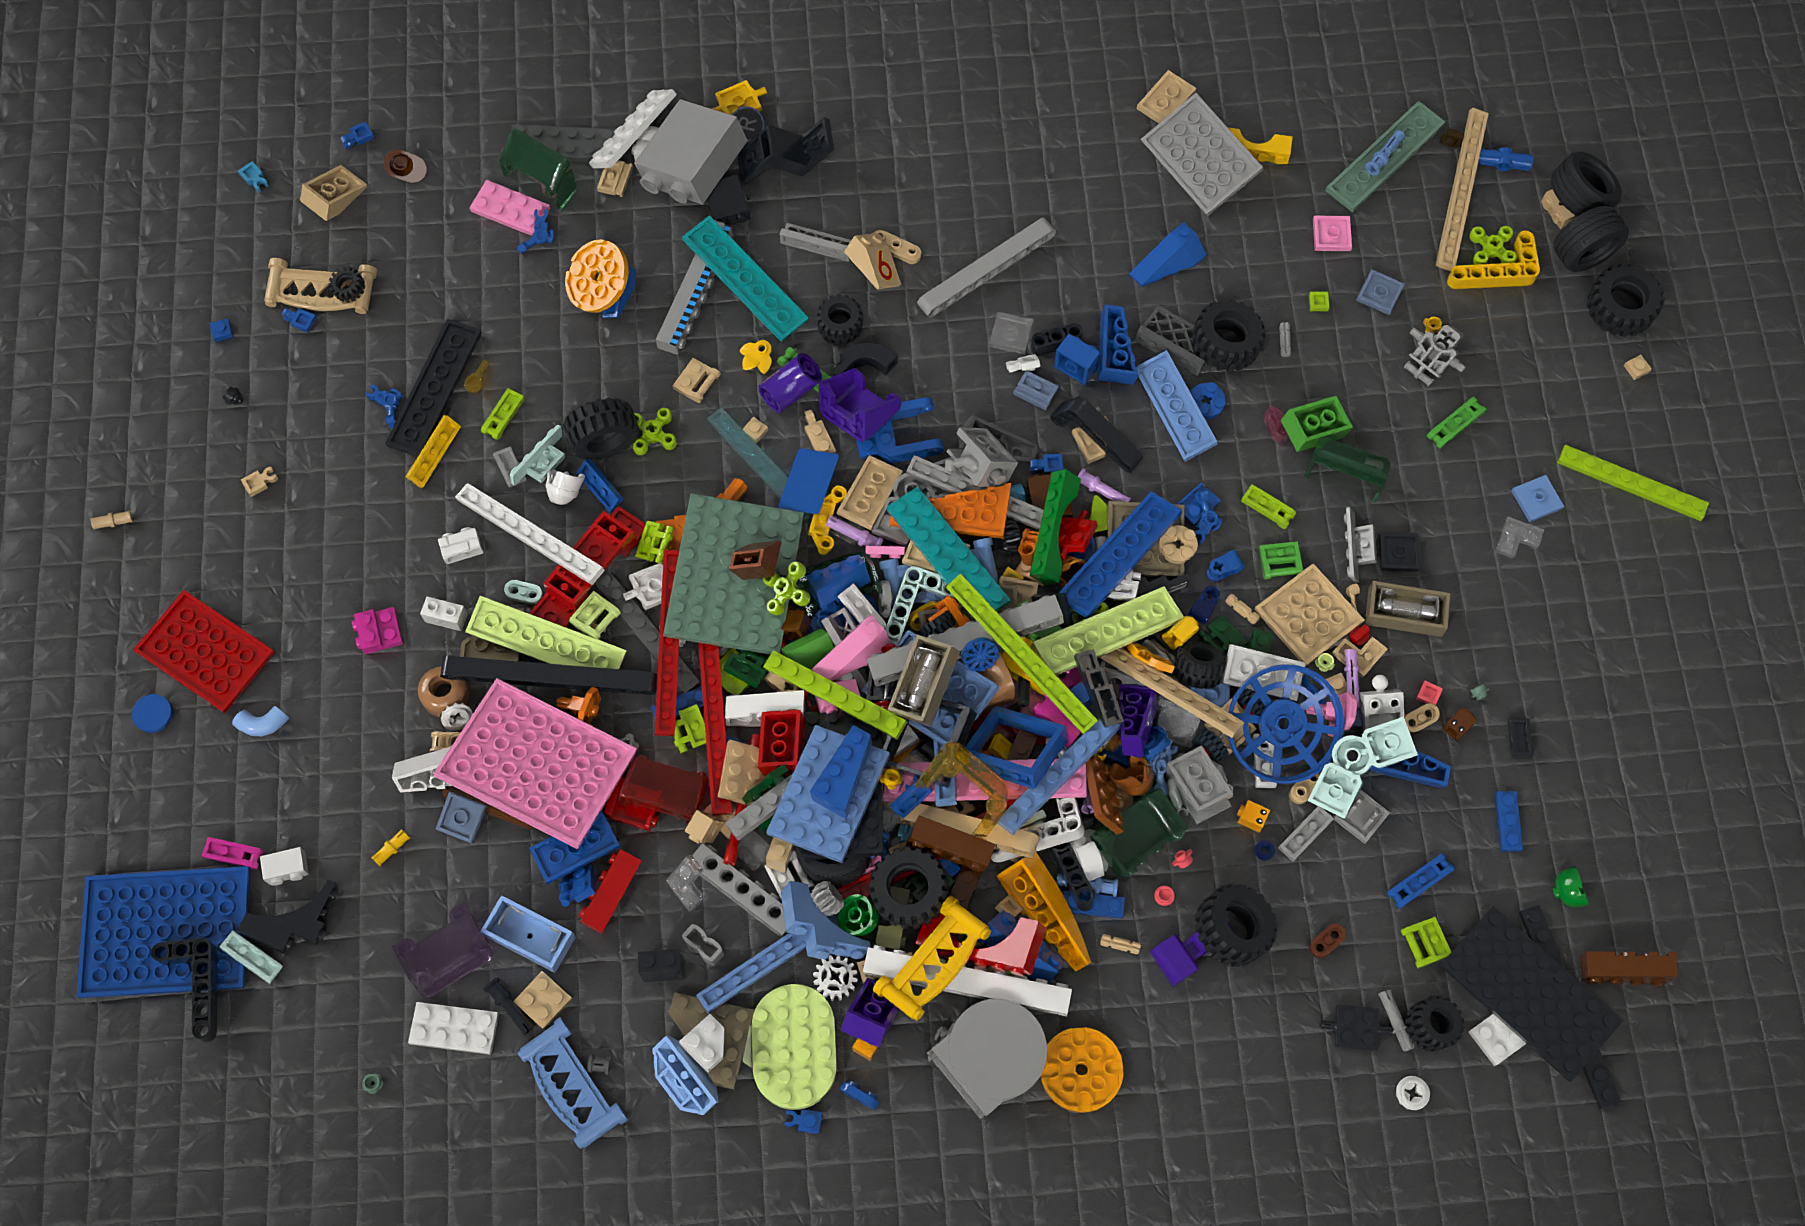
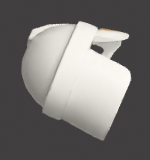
M548 470L545 487L547 488L549 500L556 504L564 505L577 498L585 475L580 474L576 477L569 475L567 471L563 473L556 470Z

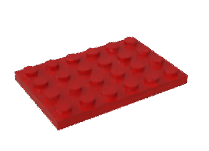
M185 590L181 592L133 649L135 653L224 714L275 653L271 648Z

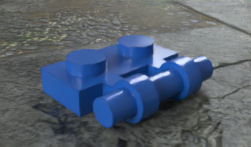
M590 864L577 869L572 873L573 878L570 880L567 876L561 878L559 882V890L561 891L559 893V900L563 906H568L574 899L580 902L595 894L594 869Z

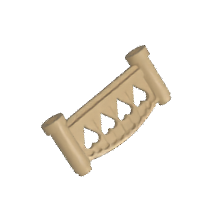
M271 258L269 260L268 268L270 272L264 299L265 305L276 307V304L281 302L292 307L312 311H338L355 308V312L359 314H366V311H368L373 279L377 276V269L370 265L359 266L358 272L365 281V289H362L364 293H359L360 298L355 297L354 302L349 299V303H346L345 300L342 302L337 299L335 295L332 298L327 296L320 297L322 291L329 285L328 283H331L329 278H333L331 275L333 272L287 269V261L280 258ZM353 280L345 281L341 289L344 290L346 286L350 287ZM295 282L299 291L298 294L292 295L290 293L285 295L284 291ZM312 283L316 290V295L314 297L309 295L302 296V292Z

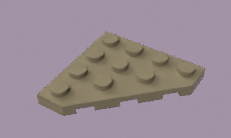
M674 992L669 1015L677 1024L683 1037L709 1014L724 1027L723 1060L711 1071L707 1072L713 1085L734 1090L745 1051L749 1026L752 1025L755 1010L723 1003L710 1013H707L697 997Z

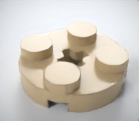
M1171 526L1159 539L1158 547L1160 553L1162 552L1165 559L1171 563H1185L1195 555L1198 547L1195 532L1184 526ZM1178 540L1183 544V546H1180V548L1178 549L1176 548V545L1173 544V542H1176Z

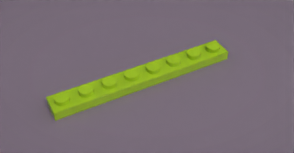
M1564 445L1557 461L1558 464L1699 521H1702L1709 505V502L1568 445Z
M774 650L763 666L769 672L897 740L908 723L903 718Z

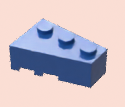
M860 555L850 556L842 562L833 563L827 568L813 571L810 575L806 576L811 593L822 611L828 609L827 605L834 600L836 602L841 601L838 596L852 584L860 589L871 582L865 562Z

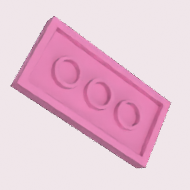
M489 180L485 181L470 206L471 212L530 236L534 233L535 209H537L539 216H544V209H547L548 212L551 209L549 204Z

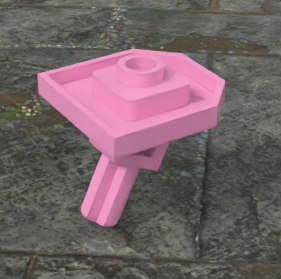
M1350 692L1338 695L1344 714V732L1350 730L1356 719L1357 699ZM1332 701L1320 704L1324 719L1329 720V726L1335 727L1336 718ZM1313 705L1305 710L1307 714L1316 715Z

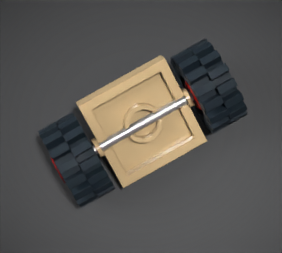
M1244 689L1237 700L1234 712L1244 714L1247 703L1256 692H1253L1252 689ZM1232 698L1222 707L1223 710L1229 711ZM1260 698L1254 703L1250 711L1251 715L1260 716L1265 706ZM1206 722L1204 724L1206 728L1202 729L1192 739V744L1195 746V749L1202 746L1209 758L1219 764L1233 751L1228 735ZM1248 722L1251 735L1256 730V727L1253 723ZM1243 728L1233 737L1236 747L1245 740Z

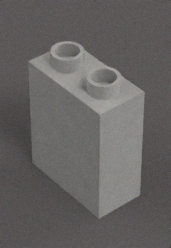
M680 99L634 162L642 177L640 184L650 193L657 194L659 191L669 193L673 199L680 203H686L690 200L703 205L748 140L736 116Z

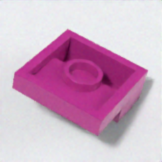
M394 607L376 612L372 609L354 614L355 620H352V626L354 631H358L359 635L355 640L358 649H362L364 654L403 644Z

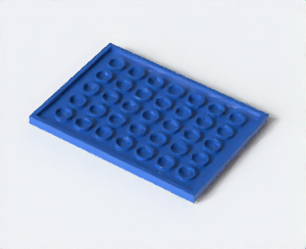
M250 867L85 876L76 997L83 999L192 992V962L163 965L152 958L151 949L156 943L196 938H206L217 947V990L245 988L246 967L219 947L233 930L238 933L237 929L246 912L248 913ZM208 945L201 949V953H205L208 950ZM187 947L182 949L181 956L186 954ZM166 949L160 953V958L166 955ZM208 965L201 969V974L207 972ZM208 985L204 986L201 991H208Z

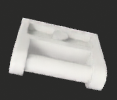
M794 850L790 861L802 883L808 884L810 890L815 885L803 871ZM764 865L782 901V890L789 881L795 882L788 867L786 873L767 868Z

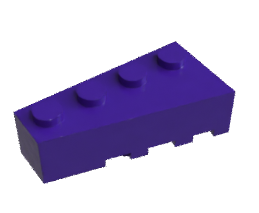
M1119 684L1120 711L1124 720L1123 723H1120L1123 755L1143 757L1159 705L1158 693L1147 686Z

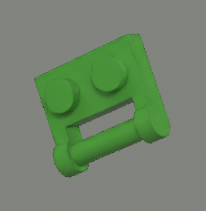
M1298 541L1259 546L1264 580L1276 576L1295 574L1297 576L1303 571ZM1284 563H1294L1295 567L1270 569L1269 566Z

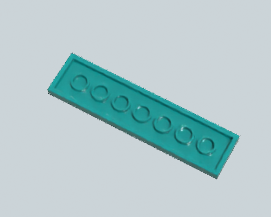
M710 216L682 236V240L781 342L808 321V316Z
M918 487L887 506L888 513L947 585L961 573L996 612L1010 603L1009 597Z

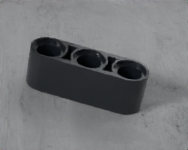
M1071 323L1037 332L1031 339V352L1038 356L1055 352L1066 336L1072 333L1077 334V337L1082 340L1083 328L1078 323Z

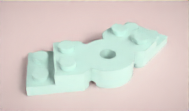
M1401 717L1366 729L1362 738L1354 735L1341 738L1335 744L1332 751L1333 763L1324 766L1308 801L1345 819L1363 785L1361 775L1366 773L1372 765L1381 769L1418 756L1405 718ZM1355 750L1358 752V759L1352 762L1348 759V753Z

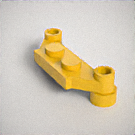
M835 486L831 494L824 498L820 512L813 514L808 535L812 536L821 555H827L834 546L833 538L828 536L830 527H827L826 523H828L830 515H833L835 506L840 505L847 495V491L843 486Z

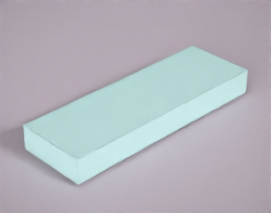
M234 930L219 947L269 984L283 968V965Z

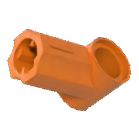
M735 478L725 492L720 493L716 498L740 501L748 490V486L739 478Z

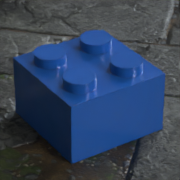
M1068 334L1056 350L1054 368L1086 385L1097 370L1100 352L1094 346L1082 342L1079 337Z

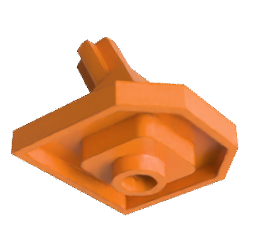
M591 687L586 693L585 698L572 696V698L560 697L556 702L558 708L572 711L578 715L579 720L590 725L593 717H596L599 711L598 705L601 696L597 688Z

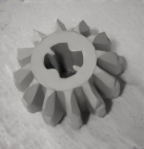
M823 881L818 883L812 890L811 897L813 902L826 916H833L844 907L845 903L842 895L830 882Z

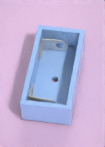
M502 895L480 931L488 939L556 973L576 938L572 931ZM529 934L533 935L531 939L527 938Z

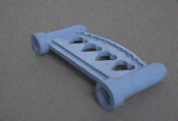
M992 537L973 541L974 549L970 551L998 584L999 579L991 545H993ZM898 558L879 562L880 570L883 569L885 580L890 582L891 593L893 594V605L891 607L894 606L907 569L911 567L905 564L899 565ZM911 571L908 573L909 579L911 575L916 580L919 579L917 572ZM945 586V591H946L948 594H951V593L946 589V586ZM906 589L902 591L903 598H912V594H908ZM922 589L921 592H917L914 603L926 604L932 600L939 602L945 597Z
M559 1017L554 1021V1025L521 1047L517 1053L523 1062L527 1060L530 1062L536 1083L544 1099L554 1113L576 1133L574 1141L581 1149L583 1147L586 1148L620 1123L622 1125L629 1119L617 1102L609 1107L565 1038L570 1036L572 1032L565 1021ZM559 1055L553 1070L547 1072L545 1065H542L540 1062L543 1056ZM570 1072L564 1087L557 1089L556 1082H553L551 1079L554 1073ZM566 1090H581L575 1105L572 1107L568 1106V1100L563 1098V1092ZM580 1107H592L586 1123L580 1124L579 1117L574 1115V1110Z

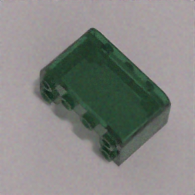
M1159 788L1148 792L1120 813L1123 817L1122 825L1124 832L1116 835L1103 825L1089 837L1092 842L1094 841L1097 849L1116 876L1124 878L1137 872L1138 869L1136 867L1145 863L1148 860L1147 856L1152 852L1156 854L1164 848L1163 844L1165 842H1172L1174 840L1176 842L1185 836L1184 831L1188 827Z

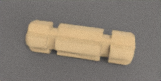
M1234 594L1229 595L1225 602L1230 607L1233 606V609L1241 616L1247 617V621L1254 625L1260 616L1256 612H1251L1252 609L1241 600L1238 601Z
M1103 934L1101 937L1100 945L1111 946L1113 949L1125 952L1129 950L1133 954L1140 952L1141 944L1139 942L1133 941L1131 943L1130 940L1115 936L1111 938V935Z

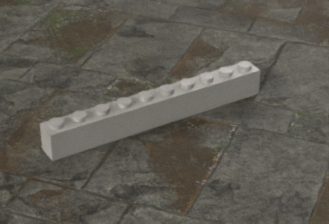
M1055 595L1043 596L1038 601L1032 603L1025 602L1020 607L1008 608L999 614L1020 638L1064 623L1063 614ZM970 621L962 627L949 628L944 633L932 634L927 637L952 645L960 651L958 659L961 658L965 645L973 639L989 638L995 642L996 646L999 645L977 621ZM914 641L903 647H894L889 652L883 654L876 653L867 659L876 687L900 679Z

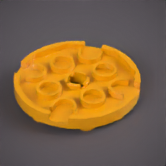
M601 239L588 242L572 257V265L570 270L566 272L565 286L569 299L576 307L595 313L608 309L619 300L627 284L629 267L626 255L616 244ZM600 272V273H599V276H598V278H597V281H596V280H595L596 273Z
M1086 1027L1070 1028L1057 1034L1047 1044L1046 1063L1040 1075L1041 1082L1048 1096L1062 1108L1079 1113L1096 1111L1107 1105L1120 1089L1124 1074L1122 1057L1113 1041L1103 1033ZM1079 1064L1085 1065L1087 1067V1074L1078 1075L1076 1066Z

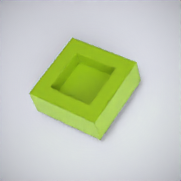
M1328 292L1309 293L1310 311L1329 310Z

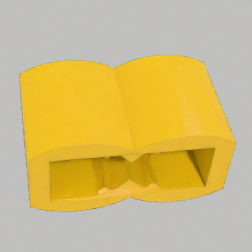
M1185 616L1162 635V639L1171 649L1175 650L1199 630L1198 623L1193 617Z

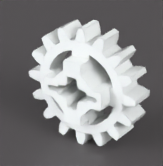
M830 955L829 961L822 959L823 965H816V969L819 972H814L813 976L818 979L813 982L814 985H819L817 988L818 992L824 991V998L830 995L831 1001L834 1000L835 996L842 1000L843 994L849 997L848 990H855L852 983L858 982V979L853 978V976L857 975V970L852 971L854 964L848 965V958L841 961L840 956H837L833 960V957ZM832 965H840L842 967L835 968ZM826 971L827 978L822 982V974ZM831 972H832V974H834L835 976H838V975H839V981H840V983H839L838 981H836L835 979L832 980ZM849 974L848 984L845 985L844 978ZM831 987H832V988H838V991H832V990H829V989H830Z

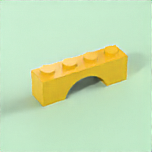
M1228 128L1256 160L1288 164L1291 154L1292 136L1275 134L1268 142L1255 144L1247 141L1242 136L1240 129Z

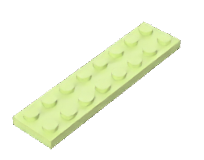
M1163 586L1036 640L1031 646L1038 657L1057 676L1077 667L1074 658L1076 653L1094 649L1098 658L1170 627L1184 616Z
M482 596L478 599L465 631L470 635L548 664L620 669L627 652L622 648Z

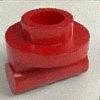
M1366 624L1362 627L1357 626L1349 633L1350 641L1358 646L1364 645L1369 639L1368 632L1370 628Z

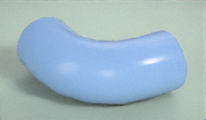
M273 706L267 714L261 717H255L247 710H242L234 717L232 724L238 730L250 736L263 737L281 728L289 720V717L279 708Z

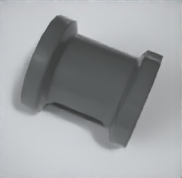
M590 1054L588 1073L596 1071L609 1075L612 1066V1056L605 1058Z

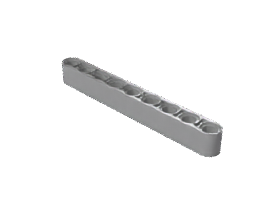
M1044 217L1037 220L921 296L917 301L918 306L929 318L935 316L1052 239L1056 234V230Z

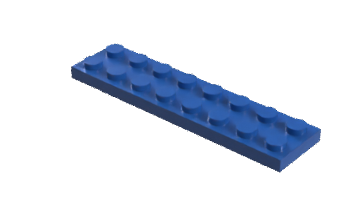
M1151 491L1059 592L1066 593L1069 607L1088 619L1182 515V510Z

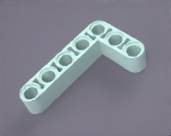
M915 566L907 569L885 629L891 644L897 645L900 641L919 588L942 597H947L948 595L951 598L954 597L945 591L947 584L939 574ZM911 571L917 572L919 579L916 581L910 580L908 573ZM927 579H936L937 586L929 587ZM905 589L911 590L912 598H903L902 591ZM902 607L906 610V615L898 617L895 610ZM897 626L900 630L899 634L896 636L891 635L889 627Z

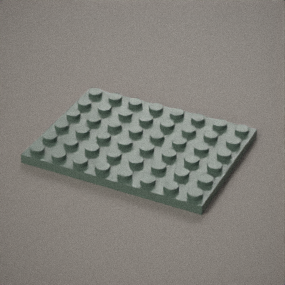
M691 493L663 637L771 654L773 650L780 653L784 633L781 628L786 620L789 599L785 601V610L781 615L776 616L769 613L767 603L774 599L777 594L774 588L765 585L763 578L742 580L730 571L729 567L734 551L752 543L780 540L782 544L775 573L780 578H786L789 573V565L796 561L804 513Z

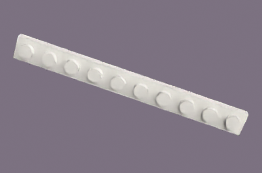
M467 483L455 496L465 506L589 584L593 585L605 571L599 564Z

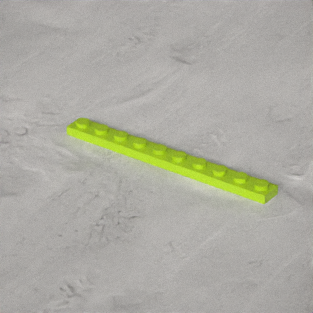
M961 573L946 586V589L1082 734L1098 721Z

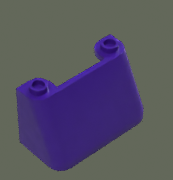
M855 368L819 382V407L821 414L860 442L870 439L901 407V398L891 393L887 395L885 401L866 389L865 375Z

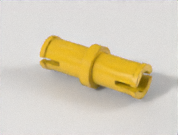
M401 829L389 842L386 841L385 845L371 858L381 866L392 854H396L398 852L397 849L410 837Z

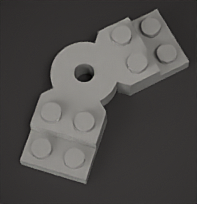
M952 457L935 462L934 464L945 468V461L952 460ZM961 467L953 471L968 478ZM906 473L902 474L895 481L893 497L887 498L872 529V534L907 547L910 539L901 527L889 525L890 514L887 511V506L916 487L922 491L927 499L934 497L935 499L942 498L952 493Z

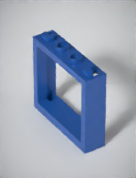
M994 706L962 751L963 768L1035 789L1068 741L1066 726ZM999 723L1051 738L1031 768L979 753Z

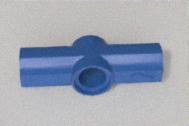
M1507 147L1498 150L1481 148L1478 164L1495 166L1499 171H1509L1511 169L1530 171L1533 164V156L1530 154L1514 153L1511 148Z

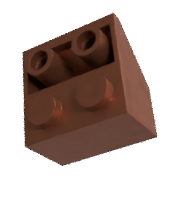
M778 540L752 543L734 551L729 570L742 580L774 577L782 542Z

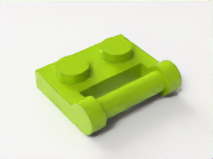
M1436 917L1401 930L1417 961L1415 962L1417 969L1445 959L1451 953ZM1418 931L1429 957H1423L1413 932Z

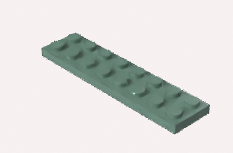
M1418 101L1326 187L1325 191L1353 212L1445 125V121ZM1396 130H1401L1405 134V138L1388 157V163L1382 166L1377 176L1369 174L1365 169L1366 163L1373 159L1375 152L1380 151Z

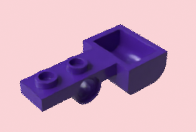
M1227 923L1229 929L1234 933V931L1232 930V928H1231V927L1229 926V924ZM1196 932L1183 943L1174 934L1153 948L1149 953L1172 987L1199 970L1195 960L1207 953L1203 948L1205 947L1204 944L1200 943L1198 939L1199 932Z

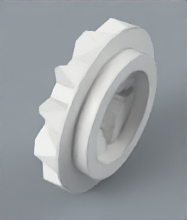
M454 703L453 706H447L446 710L442 711L441 722L449 730H461L465 727L473 713L470 707L464 703ZM460 714V716L453 718V715Z
M1405 1077L1396 1086V1097L1399 1100V1104L1403 1105L1406 1109L1419 1110L1426 1106L1429 1101V1088L1419 1077ZM1415 1086V1093L1418 1094V1097H1413L1410 1100V1094L1405 1090L1410 1091Z

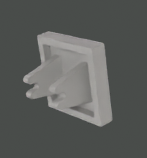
M1360 790L1346 818L1335 815L1334 820L1365 844L1390 812Z

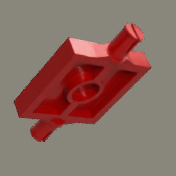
M1081 510L1077 518L1062 517L1059 550L1062 561L1065 560L1069 552H1085L1098 527L1096 520L1086 519L1088 516L1086 510Z

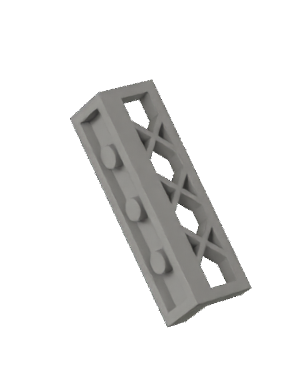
M787 223L785 229L782 228L780 231L781 244L848 262L850 260L844 253L847 245L851 242L850 239Z
M846 607L821 621L835 646L846 637L847 631L851 632L856 627ZM842 613L847 620L845 627L838 625L835 617ZM866 666L851 672L860 689L866 685L869 679L865 672Z

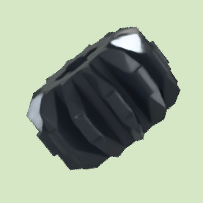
M1015 520L1006 521L1004 539H1001V547L1005 553L1016 552L1021 543L1019 527Z

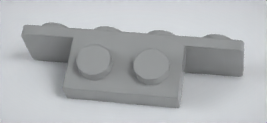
M1346 507V514H1344V522L1347 525L1345 539L1348 542L1346 556L1350 565L1347 567V574L1355 583H1359L1358 565L1377 562L1375 527L1373 524L1356 527L1355 512L1351 507Z

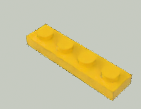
M443 416L405 477L418 487L423 488L461 426L449 416Z

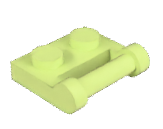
M593 591L570 617L569 622L588 636L599 640L600 634L614 618L621 614V611ZM607 610L609 613L595 630L590 627L600 614Z

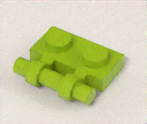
M646 521L635 557L653 562L655 555H657L655 562L662 564L664 550H667L669 542L673 539L672 533L674 528L666 526L665 532H663L664 525Z
M696 704L678 711L681 719L675 721L674 744L679 748L680 753L688 751L685 745L687 742L691 741L693 748L706 744L705 723L698 705ZM682 725L685 726L688 734L685 737H682L679 727Z

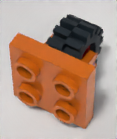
M948 595L935 604L939 612L928 618L930 622L922 627L920 631L927 638L932 634L944 633L949 628L962 627L970 621L958 609L957 601Z

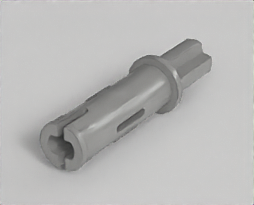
M1383 991L1378 995L1394 1029L1393 1034H1396L1403 1051L1412 1050L1414 1044L1406 1030L1409 1027L1403 1021L1391 993L1392 991Z

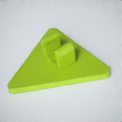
M1098 495L1093 497L1089 519L1097 521L1098 527L1095 533L1107 530L1108 506Z

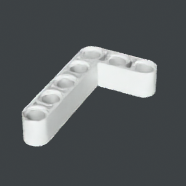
M1056 798L1061 818L1021 829L1040 837L1036 851L1070 842L1084 835L1085 829L1076 798ZM1073 807L1072 810L1067 812L1065 811L1067 808ZM1078 825L1075 829H1070L1071 826ZM1053 831H1058L1057 834L1051 835ZM999 850L992 853L991 860L1003 862L1020 857V855Z

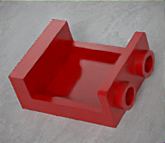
M621 777L610 795L603 813L607 819L651 832L652 828L657 826L659 820L657 814L659 809H663L666 797H664L662 790L657 792L626 782L625 778Z

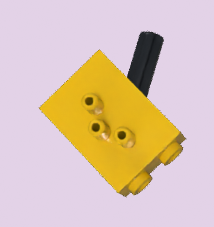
M1021 637V639H1022V640L1033 650V652L1036 654V652L1034 651V649H1033L1032 646H1031L1034 641H1032V640H1030V639H1028V638H1026V637ZM1005 651L1000 653L1012 680L1018 682L1019 706L1026 707L1029 705L1030 689L1044 696L1046 695Z

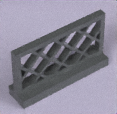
M1159 305L1137 331L1136 342L1157 354L1167 350L1175 364L1196 376L1201 373L1202 368L1206 364L1205 360L1195 355L1196 352L1191 345L1192 338H1189L1187 333L1192 332L1194 325ZM1160 313L1165 316L1166 320H1157L1156 315ZM1172 323L1180 324L1181 328L1173 329ZM1168 324L1169 330L1161 331L1159 325ZM1156 326L1157 331L1153 332L1147 327ZM1184 333L1185 339L1177 340L1175 334ZM1163 335H1171L1173 340L1169 341ZM1187 343L1189 349L1185 350L1179 344Z

